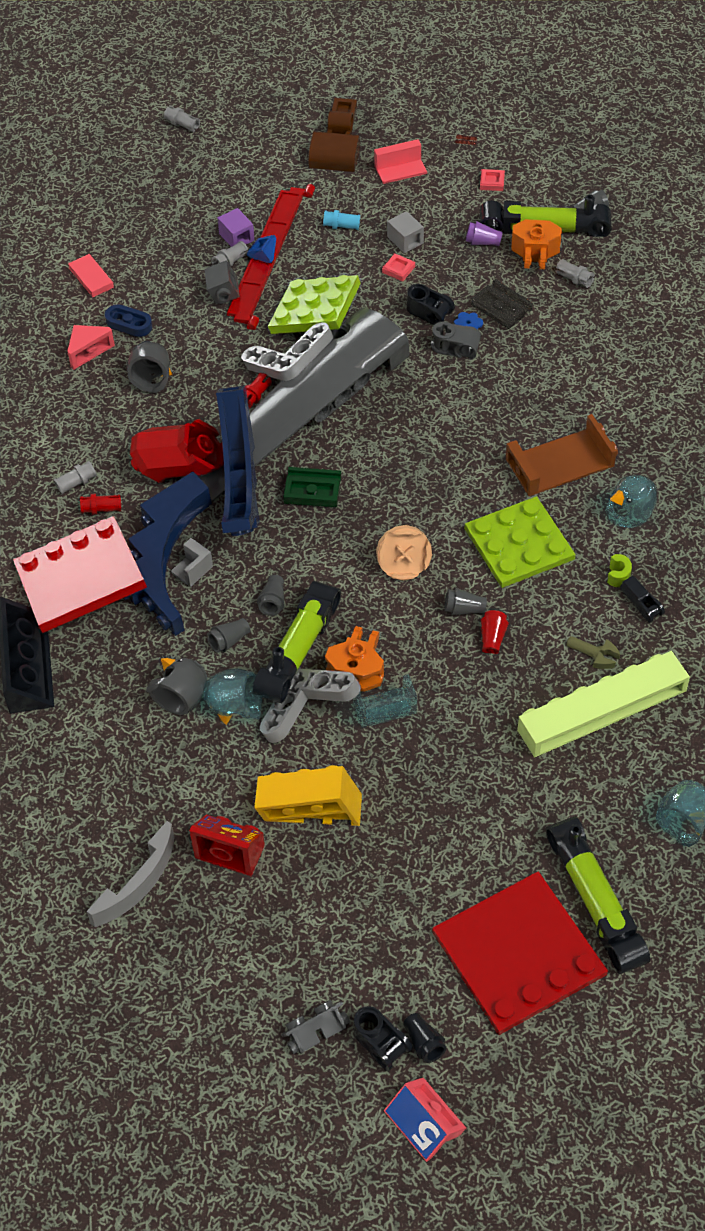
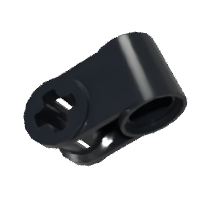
M413 284L407 290V311L432 325L444 322L446 315L452 313L455 309V304L450 297L438 293L423 284Z
M362 1007L355 1014L353 1028L355 1038L385 1071L389 1072L393 1068V1062L404 1052L409 1053L413 1049L411 1042L404 1033L394 1027L375 1007ZM369 1021L374 1023L376 1028L367 1031L362 1029L360 1025L363 1022Z

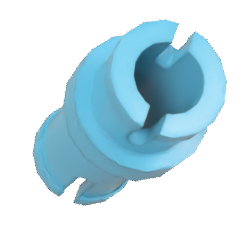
M339 210L324 212L323 226H332V229L340 227L359 230L360 215L339 213Z

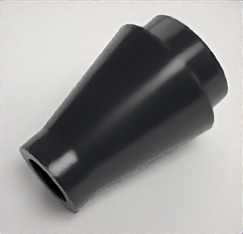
M413 1013L404 1020L403 1025L409 1034L419 1059H423L426 1063H431L438 1060L447 1049L444 1044L445 1038L429 1025L419 1013Z

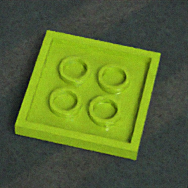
M341 275L332 278L319 277L309 280L296 279L291 281L268 325L270 333L306 332L313 325L321 322L327 323L330 330L339 329L361 284L358 275Z
M537 496L467 522L464 526L465 531L501 588L575 560L576 554Z

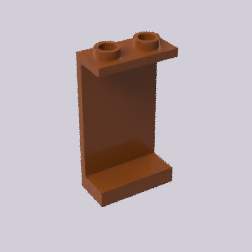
M593 414L587 416L586 429L525 451L522 450L517 440L507 443L506 460L528 496L614 467L616 456L618 455L616 444L609 440L603 425L597 422Z

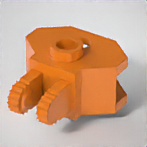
M525 219L513 225L511 250L523 257V261H525L524 268L530 269L531 262H539V269H545L547 259L560 253L562 228L551 221Z
M356 626L351 638L347 637L346 642L328 647L325 655V660L328 663L326 670L352 673L358 678L357 680L361 685L360 691L365 692L381 686L384 678V661L375 651L380 633L373 630L368 642L362 641L363 629Z

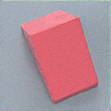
M74 325L68 347L71 368L74 370L115 346L112 329L101 326Z

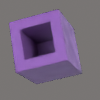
M238 208L217 217L219 234L231 247L239 241H243L245 244L255 241L252 222Z

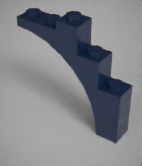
M245 385L221 388L216 392L225 472V505L221 524L223 533L230 532L231 536L252 532L254 528L258 527L260 522L255 494L257 486L253 459L255 445Z
M191 472L140 504L143 515L140 519L145 528L128 539L130 551L147 588L123 599L125 601L130 599L134 605L142 602L148 612L154 611L158 615L156 618L165 631L170 629L175 636L185 629L182 617L167 593V563L173 546L182 531L199 513L212 504L209 488L194 472Z

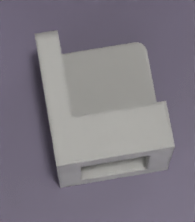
M403 212L387 221V237L403 253H406L424 243V227L411 214Z
M192 538L183 544L185 558L171 571L174 576L189 587L195 584L213 567L211 551Z

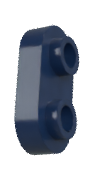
M113 305L105 311L106 324L114 330L136 337L145 336L152 331L151 317L145 312L124 305Z

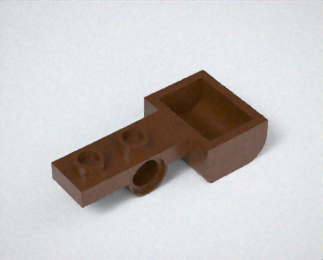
M334 98L332 111H329L327 132L313 131L309 148V168L355 172L360 151V136L351 134L357 110V100Z

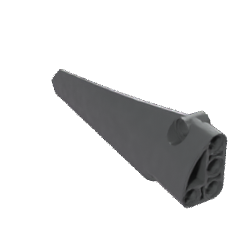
M360 308L345 320L339 329L331 330L333 334L331 342L295 378L281 381L250 413L255 445L253 451L254 466L258 465L310 420L313 419L317 423L325 420L368 383L371 377L370 373L381 364L392 371L406 360L410 355L409 341L403 330L384 315L368 308ZM224 466L211 473L197 475L209 488L211 502L225 492Z

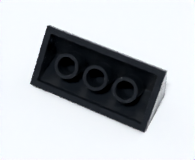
M0 596L2 685L9 713L53 708L54 695L49 632L42 633L31 607Z

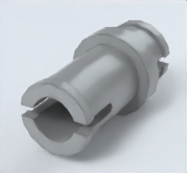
M169 105L164 112V119L171 121V124L175 126L180 125L191 130V132H195V129L200 126L199 118L185 113L179 107L174 108Z
M239 241L227 250L222 249L218 251L216 256L211 258V261H213L212 265L227 260L229 265L233 266L235 261L247 255L248 247L243 241Z
M561 259L556 266V274L571 279L573 284L578 286L581 284L588 288L594 281L593 277L595 274L589 272L584 266L578 267L564 259Z
M87 461L81 466L79 464L75 465L74 470L53 480L61 494H64V492L81 483L83 485L89 483L88 480L96 477L97 474L90 461Z

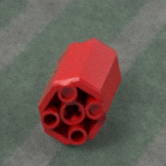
M200 419L185 425L152 427L132 437L130 448L131 465L136 471L141 472V474L158 483H162L171 477L186 476L191 472H194L196 475H205L224 466L223 445L216 438L219 435L216 428Z

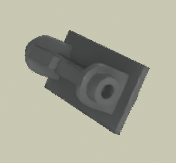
M328 1000L314 1008L316 1015L305 1020L302 1015L285 1024L288 1030L282 1033L281 1036H290L291 1041L287 1044L292 1054L297 1052L302 1054L304 1051L320 1043L315 1032L318 1029L321 1030L325 1039L346 1029V1025L350 1023V1020L345 1011L339 1013L337 1009L343 1005V1002L333 1005L332 1001Z

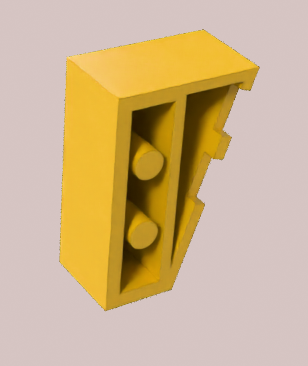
M331 765L323 769H300L297 772H275L266 776H258L255 810L264 821L304 823V818L323 819V824L332 825V819L351 820L352 826H360L362 793L343 766Z

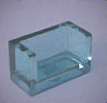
M409 674L403 675V687L363 698L359 692L353 698V706L361 729L417 714V694Z

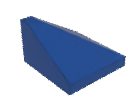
M271 235L258 238L247 252V256L266 263H272L274 260L276 236Z

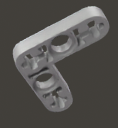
M317 323L285 354L261 346H252L243 352L241 358L246 368L250 371L265 373L269 377L288 381L295 378L331 342L333 334L327 323Z
M298 669L291 681L285 701L282 704L273 701L260 724V731L268 742L277 743L287 736L308 699L350 701L359 694L361 685L350 672ZM328 681V683L325 686L318 689L320 685ZM293 702L289 707L283 709L287 703Z

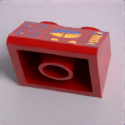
M206 814L194 823L189 830L195 859L252 876L265 846L264 834L258 828L252 825L242 826L232 823L223 816L213 817Z

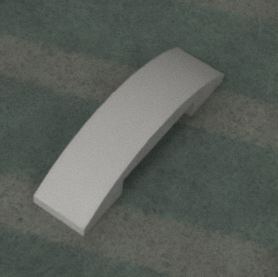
M166 821L149 840L150 858L116 895L107 888L88 909L87 914L91 925L97 927L123 915L141 901L157 883L168 864L173 849L174 832L170 822Z

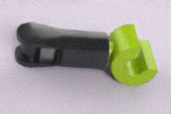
M622 554L611 556V572L608 573L607 583L614 587H620V590L649 623L658 614L660 616L665 614V609L661 602L650 594L635 576H631L632 563L630 559ZM649 603L651 606L647 608L644 604Z

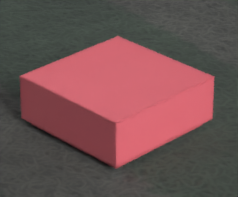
M481 169L480 190L503 191L505 170Z
M394 253L383 266L382 273L404 281L415 268V262Z

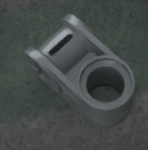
M438 322L433 326L432 334L434 339L431 342V348L434 352L457 356L458 358H461V356L469 357L470 360L476 357L481 333L478 329L448 322ZM444 329H446V334H445V336H443V330H444Z

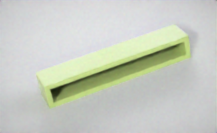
M672 651L663 655L657 654L642 664L627 667L619 674L605 676L598 683L588 687H580L572 694L563 698H554L542 707L528 709L519 716L517 731L535 758L686 692L690 676Z

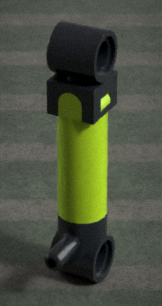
M593 195L585 196L584 208L521 206V201H504L503 210L501 203L493 200L484 202L480 207L479 222L497 231H501L503 228V234H512L513 225L525 219L551 221L561 227L562 232L589 233L592 237H606L612 230L611 209L605 204L594 205L595 197Z
M315 580L311 583L307 594L303 596L297 606V616L279 646L272 650V658L266 668L262 667L259 670L253 685L254 695L281 704L285 701L293 677L318 634L324 633L330 622L331 615H334L340 603L341 589Z
M573 816L547 826V839L554 853L560 856L596 924V933L605 950L608 951L609 958L617 973L623 974L650 963L648 947L643 937L636 933L637 926L628 909L623 910L587 843L586 834L579 819Z

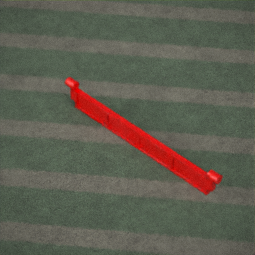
M308 184L305 189L291 187L290 191L281 190L260 237L276 236L274 260L272 263H266L253 258L250 259L239 284L240 297L232 300L227 311V316H233L234 322L247 324V329L256 330L259 318L253 315L300 203L303 197L312 198L315 191L314 185Z

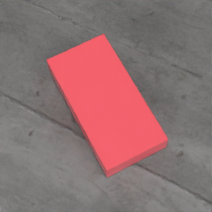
M90 254L68 263L70 271L92 297L114 288L113 281Z

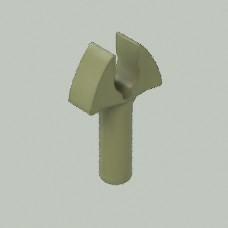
M570 636L567 640V647L593 657L594 668L609 669L615 667L616 662L605 658L603 655L608 654L614 658H620L619 650L607 639L603 646L598 647L573 636Z

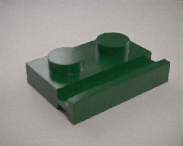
M288 467L284 504L337 507L342 478L341 471Z

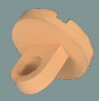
M408 525L396 526L385 532L379 540L376 549L377 561L382 570L393 579H414L419 576V573L426 570L430 564L432 557L431 544L426 535L418 528Z

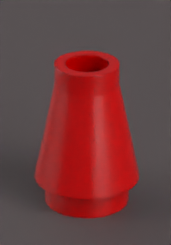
M490 610L485 612L484 617L481 618L482 651L484 653H499L500 645L509 625V622L506 620L507 615L503 612Z

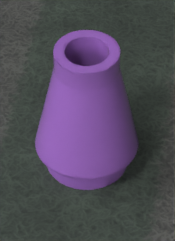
M477 221L476 223H469L466 242H471V245H500L501 231H497Z

